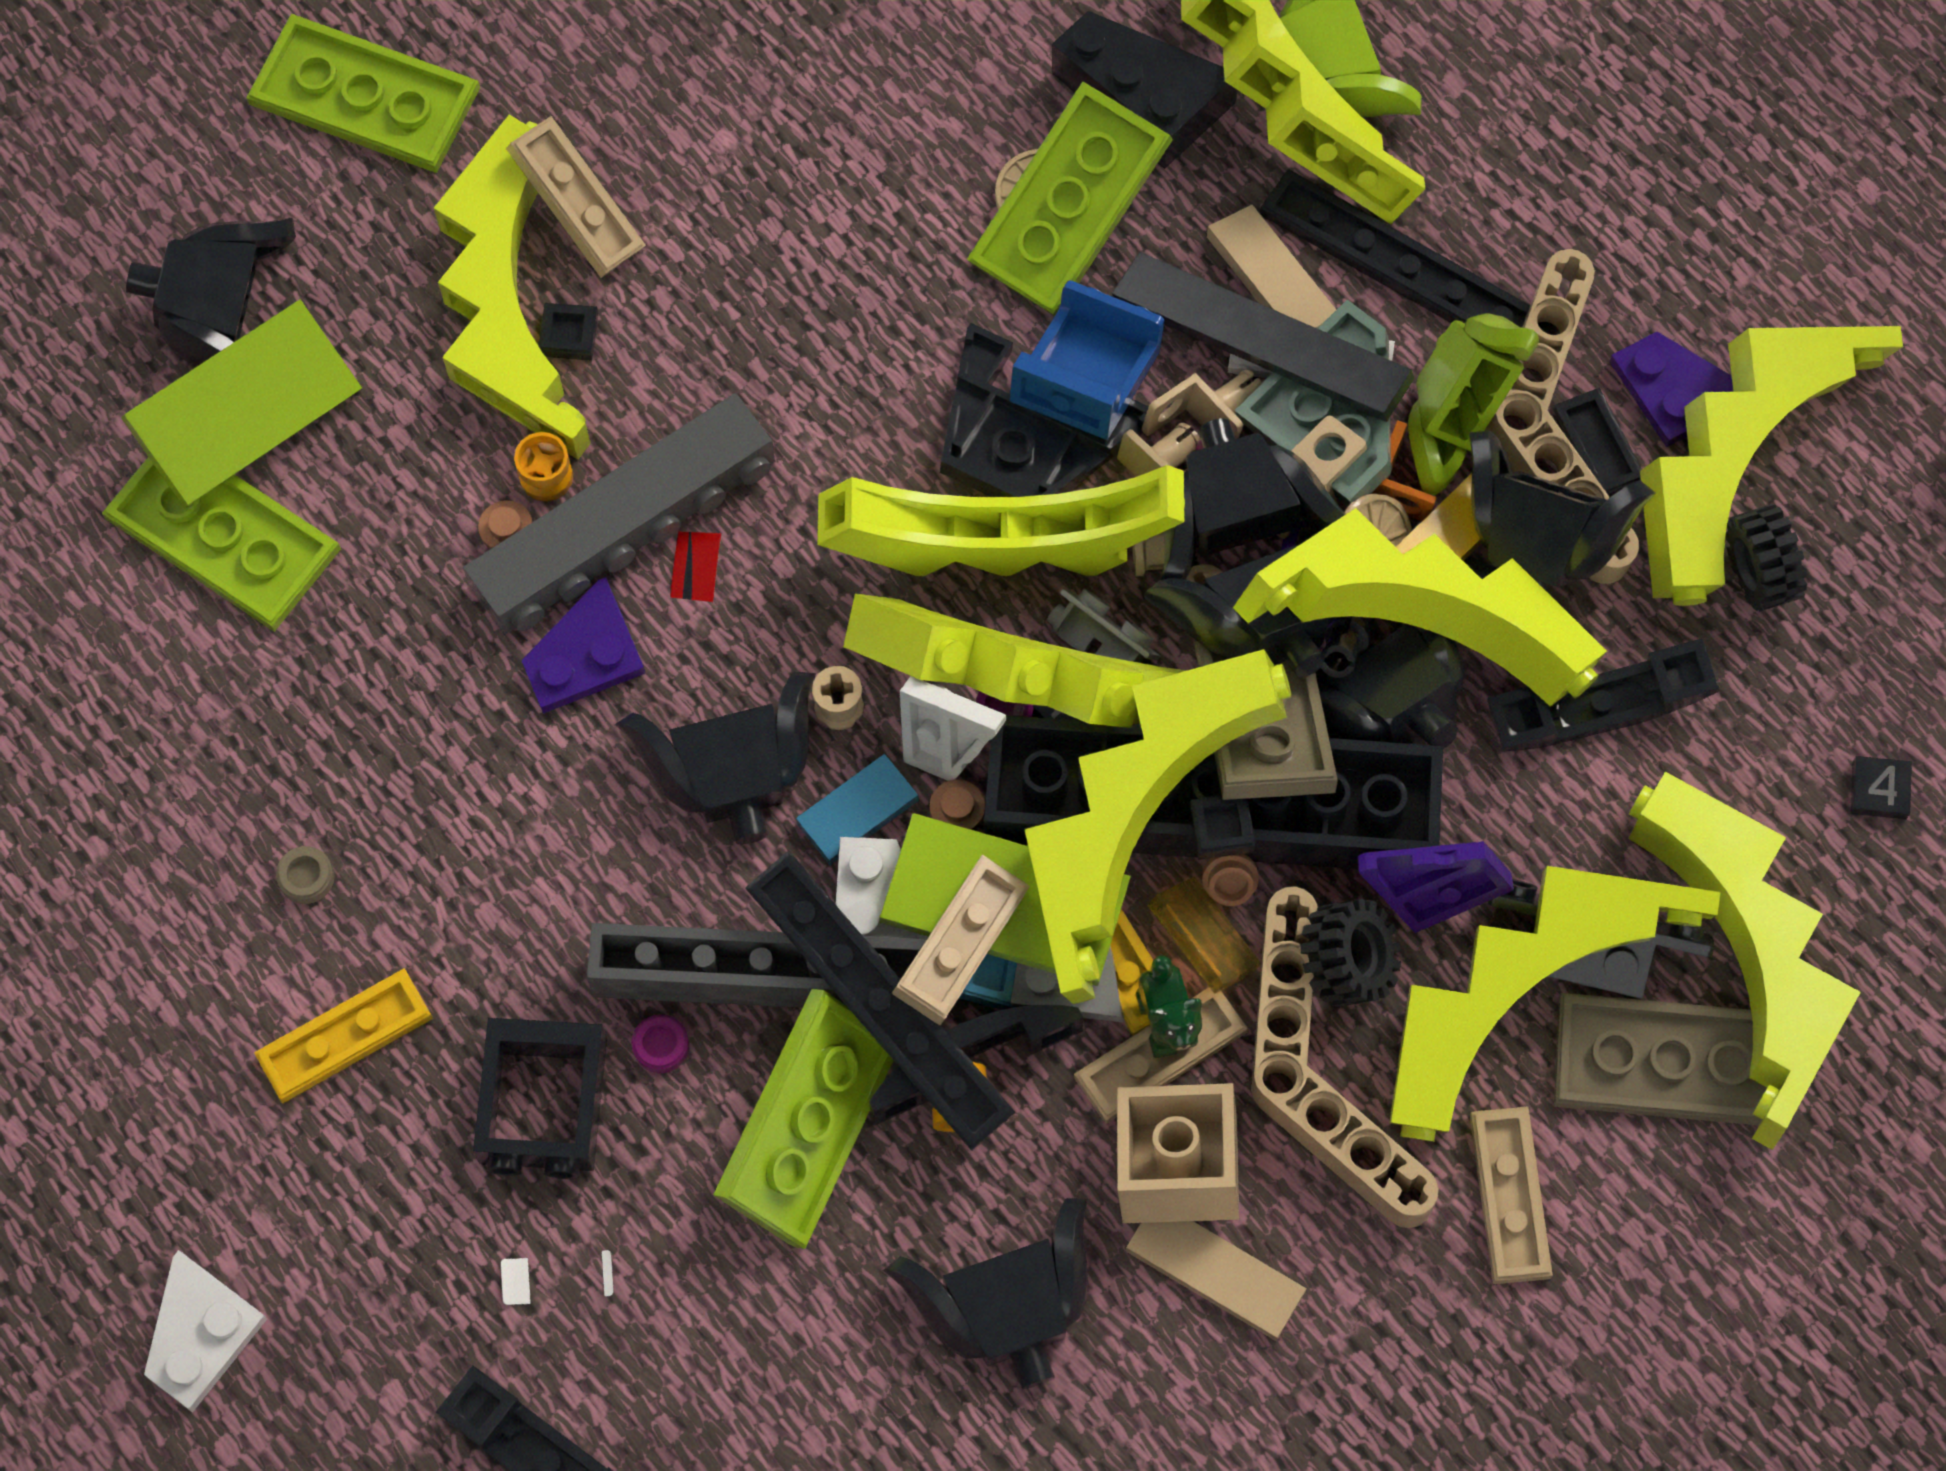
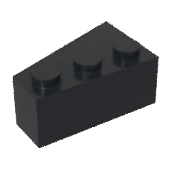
M1087 11L1052 43V74L1074 93L1081 83L1085 82L1172 137V142L1158 162L1164 169L1236 103L1237 89L1224 81V67L1091 11Z

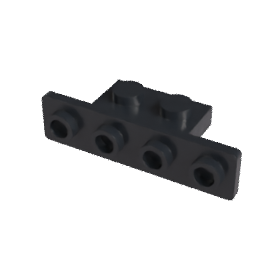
M1513 879V891L1488 901V905L1536 916L1539 900L1538 887L1525 881ZM1657 922L1655 937L1650 941L1621 945L1588 955L1562 967L1549 975V977L1642 999L1656 945L1712 957L1715 947L1712 935L1704 933L1705 926L1703 925L1701 927H1690Z

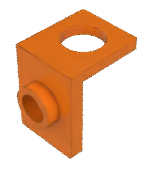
M1397 420L1391 434V471L1402 447L1408 425ZM1389 476L1371 493L1387 495L1394 499L1395 497H1402L1413 501L1419 507H1411L1401 502L1399 503L1409 517L1419 521H1423L1434 510L1437 499L1433 495L1389 480Z

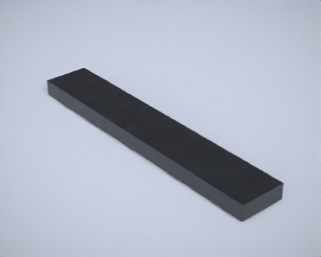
M1287 169L1260 208L1261 216L1450 323L1457 320L1466 324L1467 319L1470 317L1489 313L1502 316L1523 328L1530 308L1529 304L1290 169ZM1550 322L1538 323L1540 329L1549 335H1556L1559 331Z
M1142 252L1138 253L1112 292L1114 298L1135 306L1144 307L1150 312L1162 316L1164 324L1385 422L1388 421L1414 380L1412 369Z
M789 850L745 887L749 894L971 1151L1016 1113L941 1025H938L892 994L901 979Z

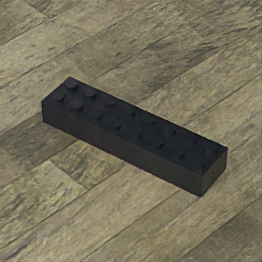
M1006 715L1005 723L991 740L984 833L1028 845L1025 829L1090 812L1078 758L1144 740L1141 725L1133 724L1132 728L1088 724L1078 720ZM1329 738L1337 775L1336 793L1247 798L1256 847L1255 852L1245 853V855L1250 857L1253 862L1359 869L1358 856L1363 853L1439 846L1443 746ZM1214 753L1206 757L1185 775L1164 798L1147 822L1132 853L1198 858L1189 804L1190 800L1222 796Z

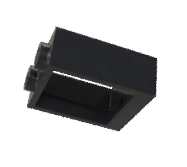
M488 1017L473 1153L479 1164L487 1165L488 1172L497 1175L516 1176L521 1174L522 1167L545 1168L544 1174L548 1177L576 1179L579 1177V1171H594L607 1036L602 1024ZM504 1055L584 1059L576 1143L494 1138Z

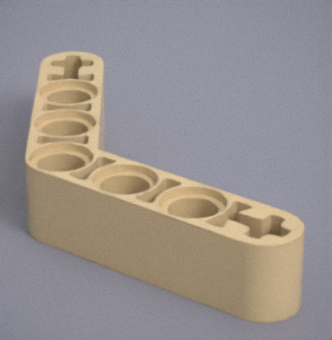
M1565 249L1552 255L1547 263L1523 328L1533 329L1538 333L1539 344L1528 361L1520 362L1523 364L1524 369L1530 368L1538 371L1544 381L1538 383L1531 382L1521 372L1488 424L1487 431L1493 432L1501 441L1509 456L1513 472L1521 471L1608 500L1610 497L1547 411L1593 283L1595 272L1593 264L1587 255L1578 250ZM1562 278L1570 281L1569 291L1565 299L1556 296ZM1550 322L1560 330V334L1549 335L1540 329L1538 323ZM1509 415L1518 416L1526 423L1527 429L1516 430L1511 428L1505 422L1504 417ZM1539 458L1548 459L1557 466L1559 472L1555 474L1545 473L1537 467L1535 460ZM1632 528L1617 551L1619 556L1614 555L1599 572L1589 577L1591 580L1600 584H1611L1619 581L1627 573L1639 551V540Z
M1285 887L1271 897L1264 923L1251 1087L1253 1099L1265 1113L1389 1221L1405 1228L1420 1226L1428 1220L1438 1198L1439 1189L1434 1176L1307 1066L1313 992L1309 982L1313 979L1314 975L1313 973L1305 974L1302 964L1308 963L1309 958L1308 954H1301L1300 944L1308 943L1309 939L1302 935L1303 927L1311 925L1307 918L1311 912L1318 911V906L1313 896L1305 889ZM1285 911L1296 912L1298 923L1294 942L1284 941L1286 931ZM1280 964H1289L1297 968L1302 977L1294 983H1284L1275 978L1272 970ZM1284 1018L1294 1023L1298 1032L1290 1038H1280L1271 1033L1267 1025L1274 1019ZM1272 1073H1282L1289 1077L1294 1087L1286 1093H1274L1264 1085L1263 1079ZM1313 1111H1326L1335 1118L1337 1126L1330 1131H1317L1308 1123L1306 1116ZM1359 1148L1371 1149L1378 1155L1381 1165L1371 1170L1361 1169L1354 1164L1350 1153ZM1394 1167L1397 1170L1394 1179L1391 1180L1389 1178L1385 1188L1379 1186L1385 1180L1390 1168ZM1413 1187L1420 1191L1421 1195L1418 1202L1413 1200L1404 1205L1399 1201L1402 1191L1407 1193Z

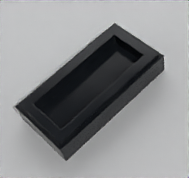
M1600 387L1550 407V415L1609 497L1622 488L1641 480L1640 470L1642 468Z

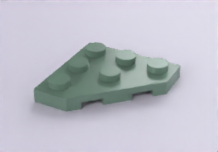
M1346 300L1317 328L1389 359V338L1386 328L1349 300ZM1274 372L1235 409V413L1243 425L1255 434L1262 435L1266 443L1270 446L1279 445L1290 451L1329 415L1364 439L1367 450L1331 484L1335 497L1346 506H1349L1361 496L1371 494L1391 474L1390 418L1387 422L1382 421ZM1338 437L1325 438L1316 446L1315 455L1324 461L1335 460L1344 453L1346 443Z

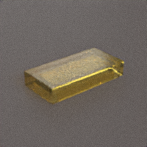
M1195 876L1155 895L1148 904L1149 909L1214 994L1249 977L1261 966L1262 963Z

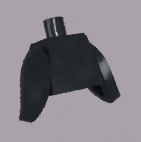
M293 218L274 221L219 222L198 227L185 234L181 240L174 239L168 242L162 267L132 261L127 277L126 293L154 298V326L160 330L161 337L172 351L197 367L240 339L257 268V260L273 256L295 240L296 233Z
M1225 418L1208 421L1198 431L1204 449L1193 451L1186 456L1187 469L1184 471V523L1163 532L1164 565L1160 580L1167 578L1187 579L1195 560L1196 539L1200 557L1301 528V520L1312 529L1320 532L1346 515V513L1336 504L1306 462L1294 452L1279 445L1268 446L1260 434H1251L1235 439L1230 422Z
M1478 431L1470 432L1469 434L1472 451V517L1475 530L1483 546L1488 549L1489 563L1500 567L1513 558L1544 590L1547 584L1563 586L1575 583L1578 579H1588L1599 572L1616 554L1642 508L1656 494L1655 491L1639 480L1622 488L1606 500L1521 471L1513 472L1509 456L1501 441L1493 432Z
M1310 526L1301 527L1294 546L1206 578L1204 585L1187 579L1167 578L1159 580L1144 594L1145 599L1167 615L1192 638L1211 652L1226 658H1234L1264 649L1274 666L1286 661L1294 673L1302 678L1315 673L1323 665L1325 659L1319 647L1324 642L1327 625L1332 623L1335 618L1302 622L1288 607H1285L1277 615L1273 616L1267 611L1248 624L1233 609L1238 599L1259 571L1318 533Z
M1406 624L1359 655L1355 661L1354 670L1348 676L1343 678L1328 676L1325 678L1326 685L1318 684L1328 737L1333 739L1416 744L1423 739L1428 745L1443 746V749L1448 747L1458 733V727L1451 719L1459 711L1455 696L1463 687L1465 668L1462 655L1455 641L1430 630Z
M794 671L791 674L779 697L776 720L773 704H768L669 729L672 743L653 722L634 712L615 725L634 744L654 781L670 802L686 812L703 813L707 823L729 818L736 844L754 843L768 836L762 809L783 804L782 792L797 783L805 768L809 744V696L816 673Z
M1066 1198L1055 1217L1051 1245L1049 1239H1045L943 1275V1284L926 1268L902 1256H899L882 1271L904 1289L930 1329L949 1350L965 1359L983 1358L987 1367L1011 1359L1023 1390L1044 1384L1055 1378L1044 1347L1065 1339L1066 1329L1080 1318L1087 1301L1088 1274L1084 1244V1217L1088 1198Z

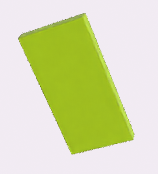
M291 13L246 99L249 105L437 173L480 90V84L478 80Z
M1082 82L968 256V262L1055 316L1061 305L1062 289L1066 282L1071 280L1080 283L1172 142V137L1087 83Z
M299 299L124 414L121 419L185 508L360 391L362 387L301 299Z
M149 457L102 512L107 521L274 632L341 550L340 544L236 475H233L184 508Z
M913 813L882 908L880 923L929 937L977 861L984 855L1030 886L987 954L1056 974L1029 847ZM1125 874L1122 878L1115 908L1113 935L1130 881V876ZM1113 936L1083 944L1084 947L1091 946L1098 965L1099 979L1092 981V985L1099 986Z
M811 989L713 1194L781 1240L801 1249L806 1248L870 1112L869 1101L885 1080L893 1063V1059L849 1008L826 991Z

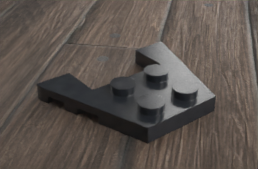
M970 323L966 331L964 349L941 458L940 473L989 497H1024L1070 492L1118 454L1124 433L1130 429L1138 436L1143 433L1141 429L1149 406L1132 399L1109 439L1105 440L1010 402V394L993 386V383L1012 353L1013 342Z

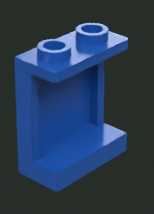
M1071 280L1067 281L1062 289L1060 308L1031 355L1021 352L1013 365L1009 401L1108 440L1160 353L1164 318L1144 307L1132 305L1104 294L1095 288L1086 287Z

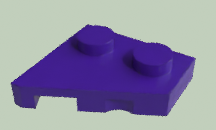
M1655 332L1612 354L1609 361L1666 447L1687 437L1684 411L1686 405L1704 392H1733L1732 376L1659 332Z
M606 577L598 580L522 659L523 667L543 714L645 674L642 661Z
M1484 841L1368 852L1358 856L1359 873L1414 933L1514 890L1512 873Z

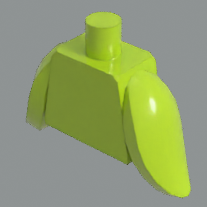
M1288 0L1279 14L1283 25L1318 72L1362 118L1396 114L1421 115V94L1412 86L1396 78L1381 75V67L1355 0Z
M1486 313L1468 318L1466 324L1457 320L1453 321L1446 332L1437 339L1435 350L1418 375L1416 385L1419 399L1413 405L1408 419V433L1418 479L1425 493L1436 495L1443 491L1454 479L1467 450L1471 451L1470 432L1484 431L1523 371L1524 366L1520 361H1528L1538 347V333L1533 329L1520 328L1502 316Z

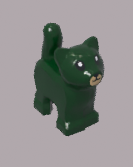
M1160 955L1153 960L1150 970L1141 973L1138 981L1139 988L1135 994L1140 1013L1147 1015L1152 1033L1148 1040L1154 1058L1176 1055L1178 1051L1196 1046L1198 1044V1035L1202 1029L1201 1000L1199 998L1188 999L1180 969L1172 964L1170 958Z

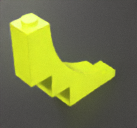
M1181 0V20L1223 47L1224 81L1266 109L1268 144L1389 224H1392L1425 190L1424 177L1383 150L1382 134L1362 118L1309 61L1283 25L1270 0Z
M508 115L434 207L440 231L466 246L438 281L445 305L471 320L442 358L450 380L535 433H551L559 437L566 445L568 454L579 459L591 444L586 419L568 403L560 402L557 405L564 396L560 375L544 356L531 335L519 306L517 288L518 252L522 231L538 192L506 148L511 142L538 124L530 121L524 124L513 116Z
M1901 326L1748 328L1728 343L1733 392H1704L1684 407L1689 456L1659 457L1640 470L1641 481L1656 492L1643 507L1653 598H1673V604L1676 606L1697 605L1706 602L1708 594L1725 585L1724 548L1730 509L1740 479L1755 451L1769 432L1794 408L1813 398L1836 390L1856 376L1855 369L1867 370L1884 365L1886 358L1903 347Z
M1357 508L1259 571L1233 607L1248 624L1267 611L1274 616L1285 607H1288L1302 622L1331 617L1354 616L1402 622L1430 630L1469 647L1503 667L1533 690L1549 706H1552L1568 693L1577 698L1586 691L1599 676L1593 668L1607 652L1513 558L1481 579L1435 533L1405 554H1402Z
M1264 649L1132 686L1144 740L1079 757L1090 812L1025 829L1060 993L1072 1004L1095 999L1092 981L1099 979L1098 965L1091 946L1084 947L1083 944L1113 936L1115 908L1124 872L1141 833L1164 798L1185 775L1206 757L1227 743L1258 727L1287 718L1282 699L1291 697L1289 681L1283 664L1274 666Z
M1665 772L1655 790L1646 785L1643 787L1631 808L1629 815L1638 820L1629 839L1654 854L1674 870L1691 888L1721 892L1718 915L1715 918L1730 941L1740 964L1750 1000L1753 1021V1053L1749 1078L1767 1087L1752 1113L1762 1119L1752 1139L1773 1150L1791 1122L1861 992L1799 958L1823 914L1762 881L1786 837Z
M1546 866L1542 873L1534 933L1479 925L1476 929L1467 993L1417 985L1410 986L1389 1124L1401 1125L1400 1137L1431 1142L1435 1141L1436 1131L1449 1132L1455 1102L1473 1058L1497 1021L1522 995L1557 970L1588 955L1621 945L1650 941L1656 934L1659 911L1667 913L1666 922L1701 927L1702 918L1712 919L1718 915L1721 892Z

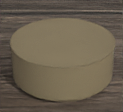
M301 846L290 850L281 858L276 869V879L281 891L288 899L299 904H310L321 900L329 893L334 883V869L328 857L321 850L310 846Z

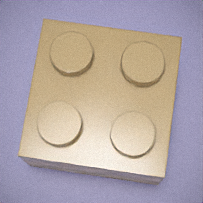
M1233 1083L1117 1088L1118 1197L1123 1224L1239 1220L1237 1113Z

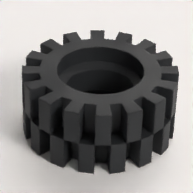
M1770 504L1729 518L1726 527L1728 531H1726L1725 540L1730 544L1726 548L1728 557H1731L1734 565H1731L1734 573H1737L1741 589L1744 588L1746 601L1748 604L1752 603L1753 609L1759 610V612L1803 598L1805 596L1804 591L1807 590L1808 585L1804 580L1807 577V569L1801 562V560H1804L1803 551L1798 550L1796 544L1799 539L1796 532L1792 533L1790 530L1792 523L1789 518H1784L1783 510L1780 507L1776 508V504Z
M1356 899L1323 905L1317 908L1318 911L1311 912L1307 918L1311 925L1303 927L1302 935L1309 939L1308 943L1300 944L1301 954H1308L1309 958L1308 963L1302 964L1305 974L1313 973L1314 977L1309 982L1313 991L1321 990L1319 998L1324 1002L1331 1001V1006L1339 1007L1378 1001L1380 998H1386L1390 994L1388 988L1395 987L1398 981L1392 974V972L1400 971L1401 961L1394 959V953L1401 952L1400 943H1392L1391 935L1396 933V929L1393 923L1384 924L1388 914L1384 909L1376 910L1377 903L1372 900Z

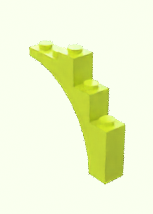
M1165 465L1135 478L1097 488L1024 497H964L928 494L888 487L851 477L818 494L817 545L915 576H926L954 562L1000 576H1011L1041 561L1085 576H1096L1127 562V548L1184 523V471Z
M855 594L843 645L844 648L919 680L963 684L1004 702L1048 706L1088 724L1132 728L1133 724L1141 725L1132 686L1187 671L1126 661L1051 645L961 621L900 599Z

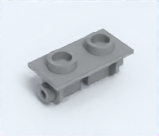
M1085 588L1079 595L1076 592L1063 589L1060 594L1067 598L1070 603L1066 608L1058 604L1047 618V622L1053 626L1052 633L1062 638L1078 651L1087 652L1095 639L1103 644L1096 652V655L1141 663L1144 658L1158 660L1161 657L1149 648L1154 639L1148 633L1128 620L1121 627L1106 616L1111 607Z

